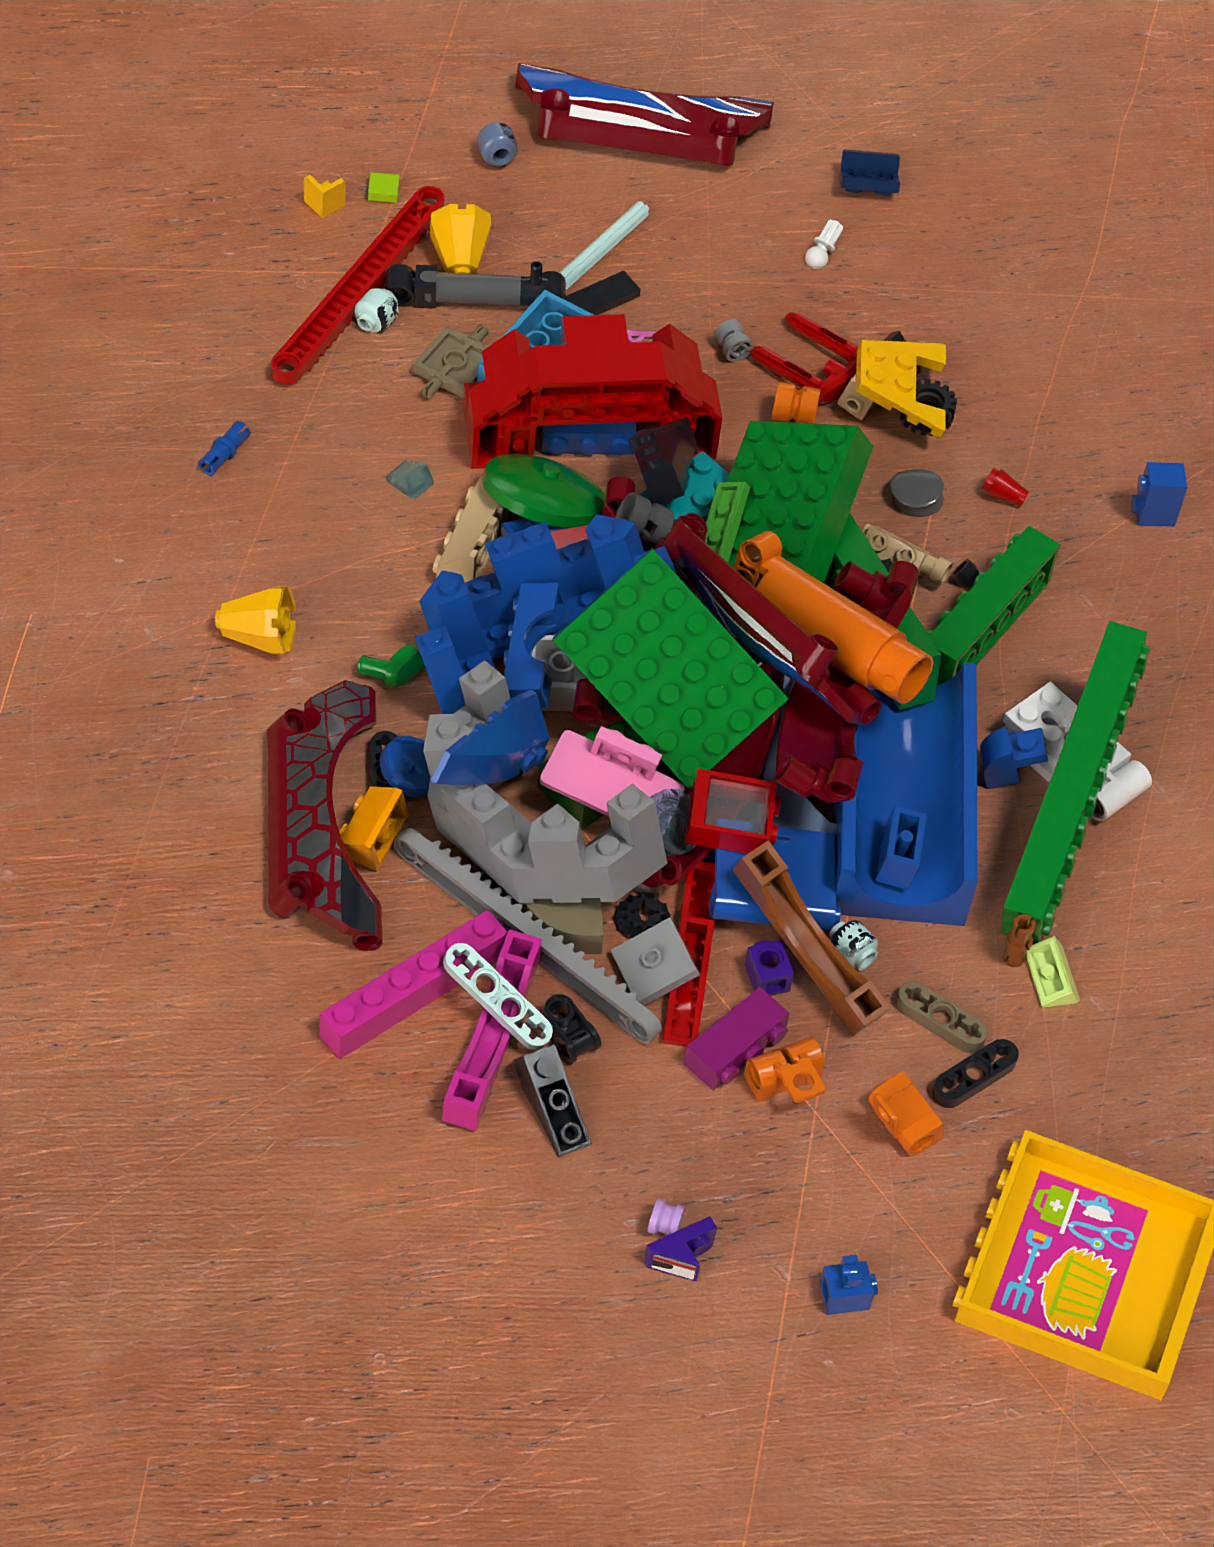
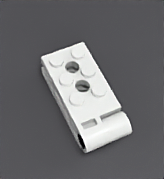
M1049 682L1006 712L1003 719L1006 725L1002 727H1007L1009 734L1042 728L1049 762L1030 766L1049 783L1078 707L1052 682ZM1118 742L1116 743L1117 749L1113 761L1108 764L1103 789L1101 792H1098L1096 798L1097 804L1092 819L1094 818L1100 822L1108 819L1152 785V778L1148 769L1139 761L1131 760L1129 762L1131 753Z

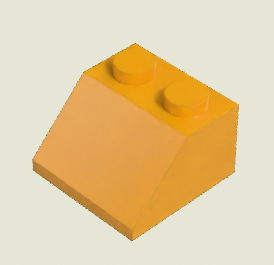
M370 786L365 796L360 795L353 808L354 816L350 823H345L339 831L351 860L376 872L379 870L393 845L394 839L398 836L409 816L403 791L398 788Z

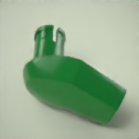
M407 644L400 648L388 661L362 655L358 662L357 673L361 676L383 679L389 687H398L408 683L420 671L425 670L426 667L418 645Z

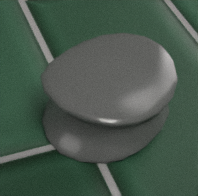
M912 469L898 472L893 476L890 482L892 499L896 507L903 513L911 516H929L937 513L943 506L944 497L942 492L944 483L936 473L928 470Z

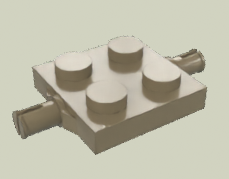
M478 325L471 335L461 334L445 327L413 363V372L429 380L425 387L421 389L425 397L427 396V398L431 399L439 388H444L463 398L464 383L477 382L478 363L483 359L482 350L487 348L481 343L489 333L485 326Z

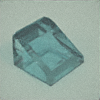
M405 460L385 477L387 482L412 499H416L434 483L427 464Z

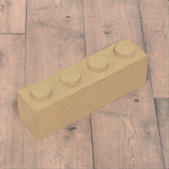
M481 475L476 486H470L465 500L467 505L465 509L460 508L456 515V528L454 532L449 531L446 536L443 555L438 554L434 561L433 572L437 573L436 578L442 570L462 574L465 583L482 576L490 560L485 543L496 540L501 536V523L507 522L512 511L500 505L487 493L483 486V476Z

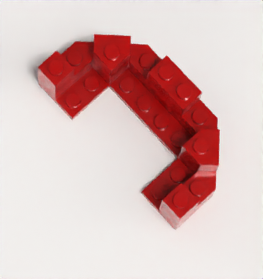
M625 314L562 316L561 345L534 346L531 349L529 338L513 329L482 350L485 380L482 382L464 383L463 410L471 469H484L492 458L504 454L534 455L536 426L658 421V428L687 416L699 447L698 454L703 451L712 459L717 457L723 418L716 381L702 371L697 343L670 323L653 334L652 342H629Z

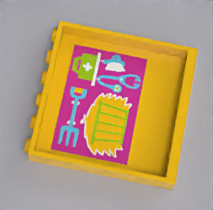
M1025 1130L1021 1142L1014 1140L1009 1151L1007 1160L1013 1162L1010 1171L1003 1168L996 1189L1002 1191L1000 1199L992 1197L985 1216L991 1219L989 1228L982 1226L974 1247L981 1249L978 1258L970 1256L963 1275L970 1278L967 1288L959 1286L952 1306L959 1308L955 1322L1162 1401L1169 1386L1214 1249V1200Z

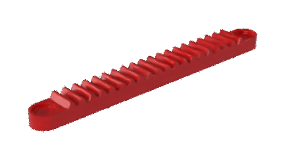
M424 186L418 189L271 360V376L276 382L283 385L296 383L307 370H312L313 363H318L320 355L324 356L326 348L332 346L333 340H337L339 333H343L346 325H350L352 318H355L354 308L356 303L372 288H382L384 280H386L387 269L395 264H401L403 258L406 259L408 257L409 251L412 252L414 250L415 244L420 243L421 237L426 236L427 230H430L431 213L444 207L445 197L441 189L434 186ZM431 198L436 200L437 203L428 205L422 201ZM288 364L295 369L290 372H284L279 367Z

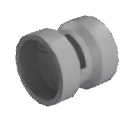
M729 319L724 321L714 331V338L719 346L723 347V353L729 361L737 362L750 354L753 343L749 336L744 334V328L739 320Z

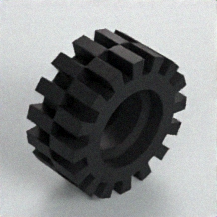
M920 379L916 380V401L946 410L945 429H949L953 422L957 405V398H954L955 393L953 391L948 392L949 386L946 384L940 387L941 381L936 380L935 384H931V379H925L924 384H922ZM900 412V420H904L903 425L906 428L911 425L910 431L916 433L917 429L921 430L920 435L926 436V431H932V429L920 422L917 426L907 421V415Z

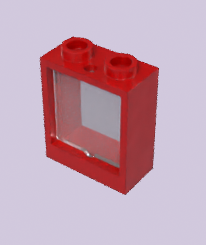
M697 768L691 790L685 843L744 854L750 853L768 840L771 845H775L778 825H773V817H778L781 806V797L776 796L777 783Z

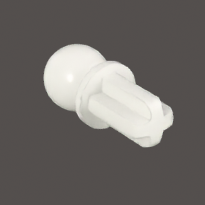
M829 220L820 236L814 238L813 242L816 246L811 247L805 254V262L810 268H824L828 262L827 252L833 253L835 251L834 245L843 231V226L838 221Z

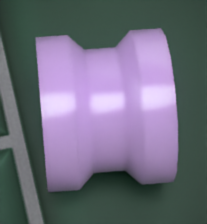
M657 1198L647 1232L651 1234L660 1232L668 1236L678 1231L685 1206L680 1204L675 1206L667 1205L665 1200Z

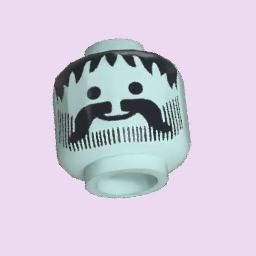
M372 288L366 292L354 308L355 318L359 327L364 331L382 333L387 330L399 314L398 302L393 293L379 288Z
M853 920L845 924L842 921L836 924L829 932L831 943L855 969L862 971L869 967L877 958L878 940L861 922Z

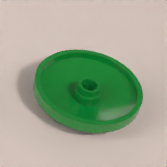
M527 454L500 455L492 458L486 465L482 483L487 493L500 505L524 518L539 523L546 522L547 525L575 528L588 526L596 514L603 516L605 501L603 490L589 477L572 467L551 459Z

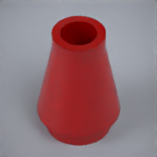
M993 468L981 488L987 492L986 496L1003 500L1019 507L1022 506L1029 493V490L1022 487L1002 468L1000 471Z

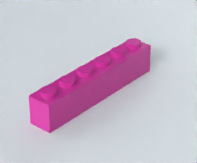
M487 909L320 1013L319 1035L339 1059L343 1058L460 985L448 974L443 964L444 956L452 945L457 943L468 944L492 965L498 961L508 932ZM453 954L455 957L453 964L456 967L463 964L470 970L468 975L465 976L467 979L471 978L474 972L479 969L475 965L473 970H471L465 964L466 955L462 954L458 957Z

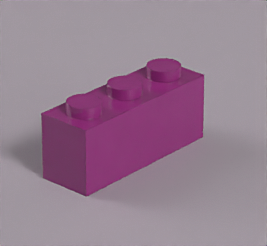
M759 987L687 1045L684 1065L713 1091L722 1083L729 1084L738 1075L740 1068L746 1064L748 1059L761 1055L769 1044H777L785 1037L788 1032L787 1023L790 1013L765 990Z

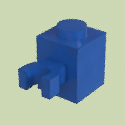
M857 1255L842 1257L841 1264L824 1266L820 1287L827 1315L870 1309L873 1296L878 1294V1285L875 1274L869 1273L867 1261L858 1262Z

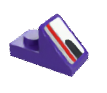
M709 1216L648 1244L644 1263L647 1268L691 1281H697L700 1264L695 1256L707 1252L712 1247L717 1226Z

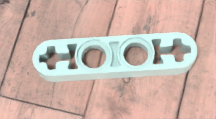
M464 943L452 945L446 952L443 960L444 968L448 974L523 1046L531 1050H539L545 1047L553 1033L550 1022L471 946ZM453 954H455L458 957L462 954L466 955L467 959L465 961V964L471 970H473L475 965L479 967V969L474 972L470 980H468L465 977L468 975L470 970L467 969L463 964H460L458 967H456L453 964V961L455 959ZM480 976L490 977L495 985L494 990L490 993H482L476 987V979ZM505 1000L515 1001L520 1008L519 1015L512 1018L504 1015L501 1010L502 1002ZM526 1013L530 1016L526 1023L531 1028L535 1029L538 1026L542 1028L541 1037L543 1040L539 1037H536L534 1040L528 1036L531 1030L525 1023H523L521 1028L516 1026Z

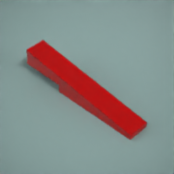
M700 861L686 875L678 931L700 975L669 992L663 1044L687 1047L699 1035L715 919L709 916L710 894L715 883L714 863Z

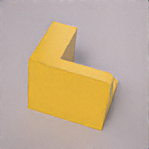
M311 175L304 177V202L321 218H324L346 206V181L340 178L332 183L327 180L320 184Z

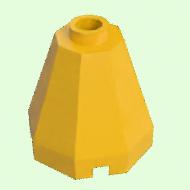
M448 204L431 213L430 237L445 272L477 274L490 236L491 214L475 204H466V209H458V204Z
M275 586L222 603L221 609H217L215 614L216 628L221 630L224 637L271 654H284L291 651L296 632V620H290V612H296V603L290 586Z

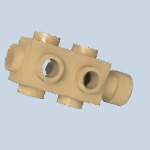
M868 523L864 527L862 532L881 561L889 558L893 563L896 561H908L918 568L919 577L925 573L930 576V580L940 585L946 581L953 562L943 557L938 559L932 556V553L879 526H873Z

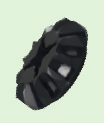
M643 891L636 896L629 894L626 900L619 903L616 912L618 927L630 938L671 917L667 903L659 901L657 894L651 897L645 895ZM641 908H644L648 915L645 925H643V920H641L639 915Z

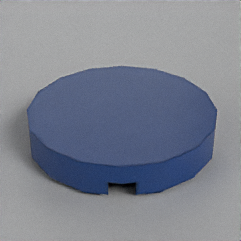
M399 736L388 743L380 754L382 774L391 787L402 790L404 795L413 798L426 797L431 777L423 752L425 742L412 736Z

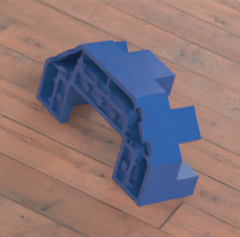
M596 514L585 529L588 539L571 543L559 549L556 548L547 523L543 522L485 543L494 570L491 574L477 577L465 583L462 574L442 570L419 600L429 630L424 634L415 636L442 714H454L466 705L459 681L461 676L484 660L495 668L493 659L504 656L505 650L509 649L508 630L510 623H514L515 618L513 602L514 598L519 596L522 583H559L566 601L562 628L547 634L556 635L646 553L642 546L636 522ZM665 546L655 549L659 556L675 572L674 565Z

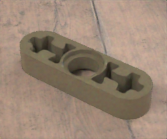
M907 982L901 986L896 1001L897 1008L901 1013L963 1052L975 1053L983 1048L988 1031L982 1021L921 983ZM913 996L919 998V1000H915L912 1003L907 1001V998L911 999ZM930 1004L927 1013L923 1012V1009H926L927 1005ZM937 1011H943L950 1016L951 1021L939 1023L933 1018L932 1014ZM956 1022L961 1023L960 1026H957L956 1031H954ZM971 1032L977 1034L976 1037L973 1036L971 1039L965 1037V1034L968 1035Z

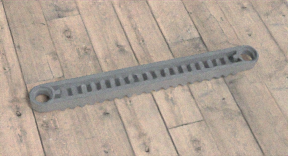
M406 828L394 839V847L402 859L474 915L478 916L488 909L507 932L510 929L541 938L542 945L539 965L637 1041L649 1044L661 1032L662 1026L658 1018L636 1000L637 992L627 993V985L625 983L616 985V976L606 977V969L604 967L595 969L594 959L584 960L585 952L579 951L574 953L573 943L564 945V936L554 937L552 927L543 929L542 919L533 921V913L531 911L522 913L521 903L512 905V896L502 897V889L500 887L491 889L492 881L489 879L481 881L482 873H471L470 864L461 866V857L451 858V850L449 848L441 850V842L439 840L430 842L411 828Z

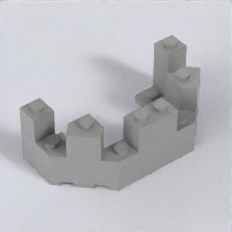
M485 660L459 678L466 704L454 714H429L423 752L430 777H432L445 750L464 735L469 736L477 724L482 723L485 725L492 712L497 711L500 714L504 712L501 709L503 703L511 699L506 678ZM507 780L481 785L435 784L430 781L427 796L437 830L519 903H534V899H552L553 903H580L582 898H600L601 902H616L668 864L655 801L634 784H631L606 802L611 827L585 845L579 821L559 804L553 806L533 822L525 818L494 791V789Z

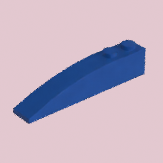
M529 690L507 700L501 708L504 712L501 714L497 711L492 712L485 725L482 723L477 724L469 736L464 735L445 750L430 781L435 784L481 785L511 779L524 772L528 773L535 766L539 767L547 756L548 750L545 747L550 737L537 693Z

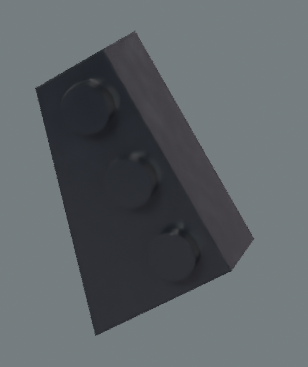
M688 416L653 430L650 428L643 429L637 432L634 437L629 438L652 503L663 504L685 494L690 479L688 470L693 468L695 463L693 455L698 454L699 451Z

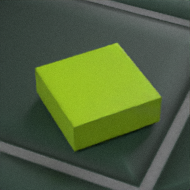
M370 172L368 201L397 203L400 175Z

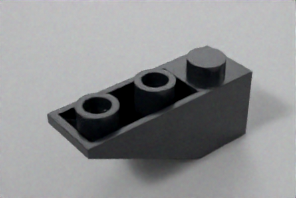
M554 1044L513 1059L523 1090L558 1157L591 1145L592 1143L556 1045Z

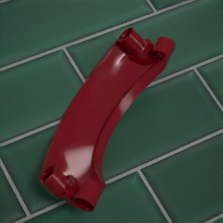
M849 561L837 575L833 589L897 629L910 607L919 577V570L908 561H896L891 565L889 574L886 576L878 570L871 574L854 562ZM828 666L830 671L828 680L846 688L858 683L833 666ZM794 680L781 722L774 779L777 783L802 798L814 794L827 803L849 801L856 794L864 767V762L857 758L855 752L854 735L856 724L848 723L814 692Z

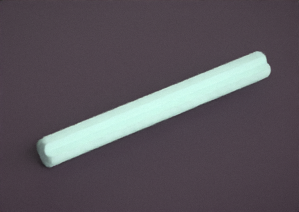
M642 201L634 204L559 272L566 279V290L649 215L648 205H644Z

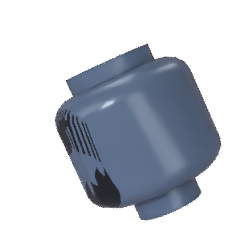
M500 122L488 124L480 130L477 136V145L481 156L489 165L503 166L515 158L518 144L511 128L506 124Z

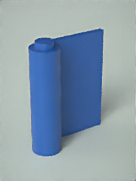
M716 820L715 826L759 834V824ZM778 827L776 843L772 846L788 866L787 871L797 892L822 931L830 932L833 926L840 922L841 908L836 906L835 834ZM715 848V883L709 900L710 918L772 925L732 871L740 859L747 854Z

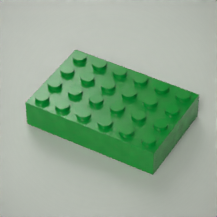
M767 421L749 422L727 482H746L750 486L728 562L733 568L741 543L760 533L771 531L781 541L782 558L822 583L825 582L874 447L858 426Z
M653 548L648 550L553 637V641L641 738L656 752L662 754V761L688 789L692 787L697 768L711 770L788 700L786 694Z

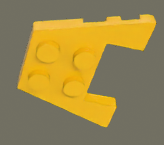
M861 340L857 347L856 392L889 411L892 407L907 415V421L916 426L920 422L932 429L930 434L941 438L945 432L946 410L916 401V365L942 372L946 365V345L940 343Z

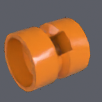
M778 381L771 420L789 422L793 419L795 423L814 424L821 389L804 386L801 390H797L795 384Z

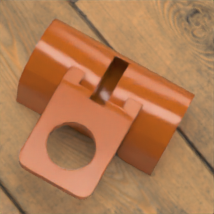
M808 1037L748 1059L746 1062L744 1076L758 1102L768 1100L774 1097V1095L788 1091L792 1100L799 1103L819 1096L825 1091V1085L821 1080L824 1070V1057L818 1042L813 1037ZM813 1083V1087L806 1091L796 1088L804 1084Z
M904 1071L899 1072L879 1085L869 1095L868 1101L874 1108V1112L909 1155H916L944 1138L943 1122L931 1109Z

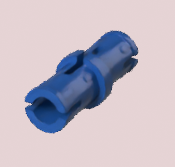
M235 421L223 437L220 436L215 439L210 451L198 461L200 469L206 464H210L203 471L205 474L214 475L227 459L230 460L235 456L236 449L251 434L248 427L243 432L238 433L246 424L241 421Z

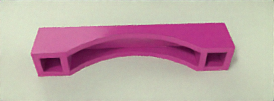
M509 929L495 970L526 999L540 961L542 939ZM493 980L491 981L488 993L494 990L495 985ZM505 1000L502 1002L501 1010L504 1015L511 1018L519 1015L520 1008L515 1001ZM484 1007L468 1048L456 1068L444 1098L442 1118L444 1122L474 1131L477 1130L512 1036Z

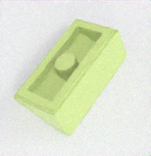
M1053 936L1032 945L1031 949L1026 952V958L1041 1006L1044 1008L1080 1002L1064 948L1058 939Z

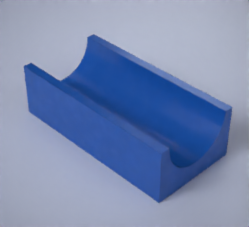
M963 663L960 671L953 678L937 685L934 701L899 710L893 699H889L882 691L878 689L869 690L882 702V709L873 721L866 725L856 724L855 752L857 758L864 762L854 798L849 801L833 802V823H837L835 841L836 906H840L841 915L965 926L978 882L976 664ZM895 805L927 814L920 865L908 890L875 881L883 829Z

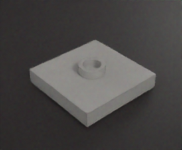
M671 917L611 949L630 991L637 992L636 1000L643 1006L700 975Z

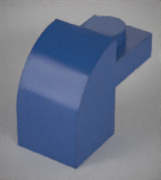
M1005 727L989 734L980 744L984 778L988 789L1019 783L1017 769L1019 767L1049 762L1042 728L1009 734L1008 728Z

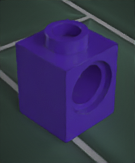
M761 941L748 947L745 967L754 991L761 987L770 996L790 992L794 972L782 941ZM763 965H769V966H772L773 968H768V967H765V966H763Z

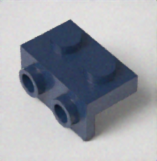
M844 149L842 151L839 173L841 188L851 193H861L863 190L874 191L875 194L882 196L899 193L900 179L898 171L900 155Z

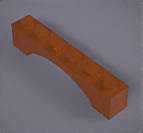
M768 840L741 858L732 871L844 1024L855 1036L883 1016L891 1007L874 983L864 978L842 956L819 927L797 892L787 871L788 866Z

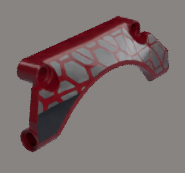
M344 680L309 698L304 703V711L294 708L288 709L267 729L268 904L276 915L284 918L290 917L300 907H306L308 913L343 934L352 936L354 948L361 951H373L383 945L382 907L377 897L357 871L342 841L333 807L332 789L335 766L346 742L356 733L373 727L377 723L376 691L370 686Z

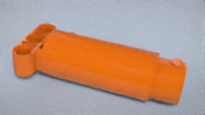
M765 531L741 543L734 569L810 637L816 633L833 641L839 650L830 663L831 666L869 690L878 689L901 704H906L917 696L926 684L932 671V656L909 643L906 634L782 558V544L775 533Z

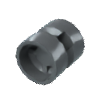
M631 492L621 502L615 518L636 522L641 542L655 548L654 546L659 537H666L671 531L674 522V512L658 503L651 505L649 499Z

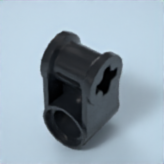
M556 994L547 999L543 1016L552 1025L551 1041L556 1045L559 1054L565 1062L573 1064L577 1061L578 1056L590 1049L596 1051L601 1047L598 1032L587 1021L570 997ZM553 1014H560L565 1018H556Z

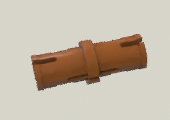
M1018 915L1014 920L1012 932L1009 931L1005 940L1007 947L1003 954V960L1006 962L1009 958L1007 965L1010 967L1021 966L1024 963L1027 950L1029 951L1032 947V933L1035 930L1036 923L1033 920L1029 925L1032 918L1030 915Z

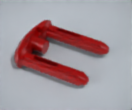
M790 312L786 315L785 321L791 329L849 361L846 365H843L831 358L823 369V374L828 377L825 381L764 346H753L750 350V355L755 362L800 388L808 386L821 389L818 404L829 403L840 397L856 374L858 346L800 313Z

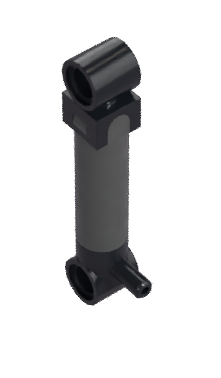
M539 261L531 263L530 276L437 272V266L416 265L415 272L412 267L404 264L390 266L386 272L385 289L396 297L398 307L410 305L413 300L414 308L436 309V302L529 307L544 290L564 300L566 299L565 277L555 271L543 272V265Z

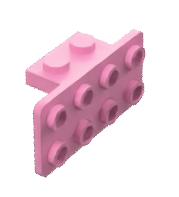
M603 726L598 731L595 741L571 730L564 731L539 779L543 786L608 817L609 813L606 802L631 784L637 786L653 801L659 799L660 793H662L663 798H668L666 792H668L669 796L679 799L684 791V785L681 782L656 771L662 754L646 744H639L626 738L619 731L609 730ZM662 799L655 802V805L662 801H670L675 803L672 804L673 812L676 808V805L678 804L677 802L669 799ZM664 802L656 806L660 810L657 812L658 817L660 814L663 816L664 810L665 814L666 810H670V813L668 812L670 817L666 815L662 821L664 829H661V834H663L673 813L671 812L670 805L665 807Z

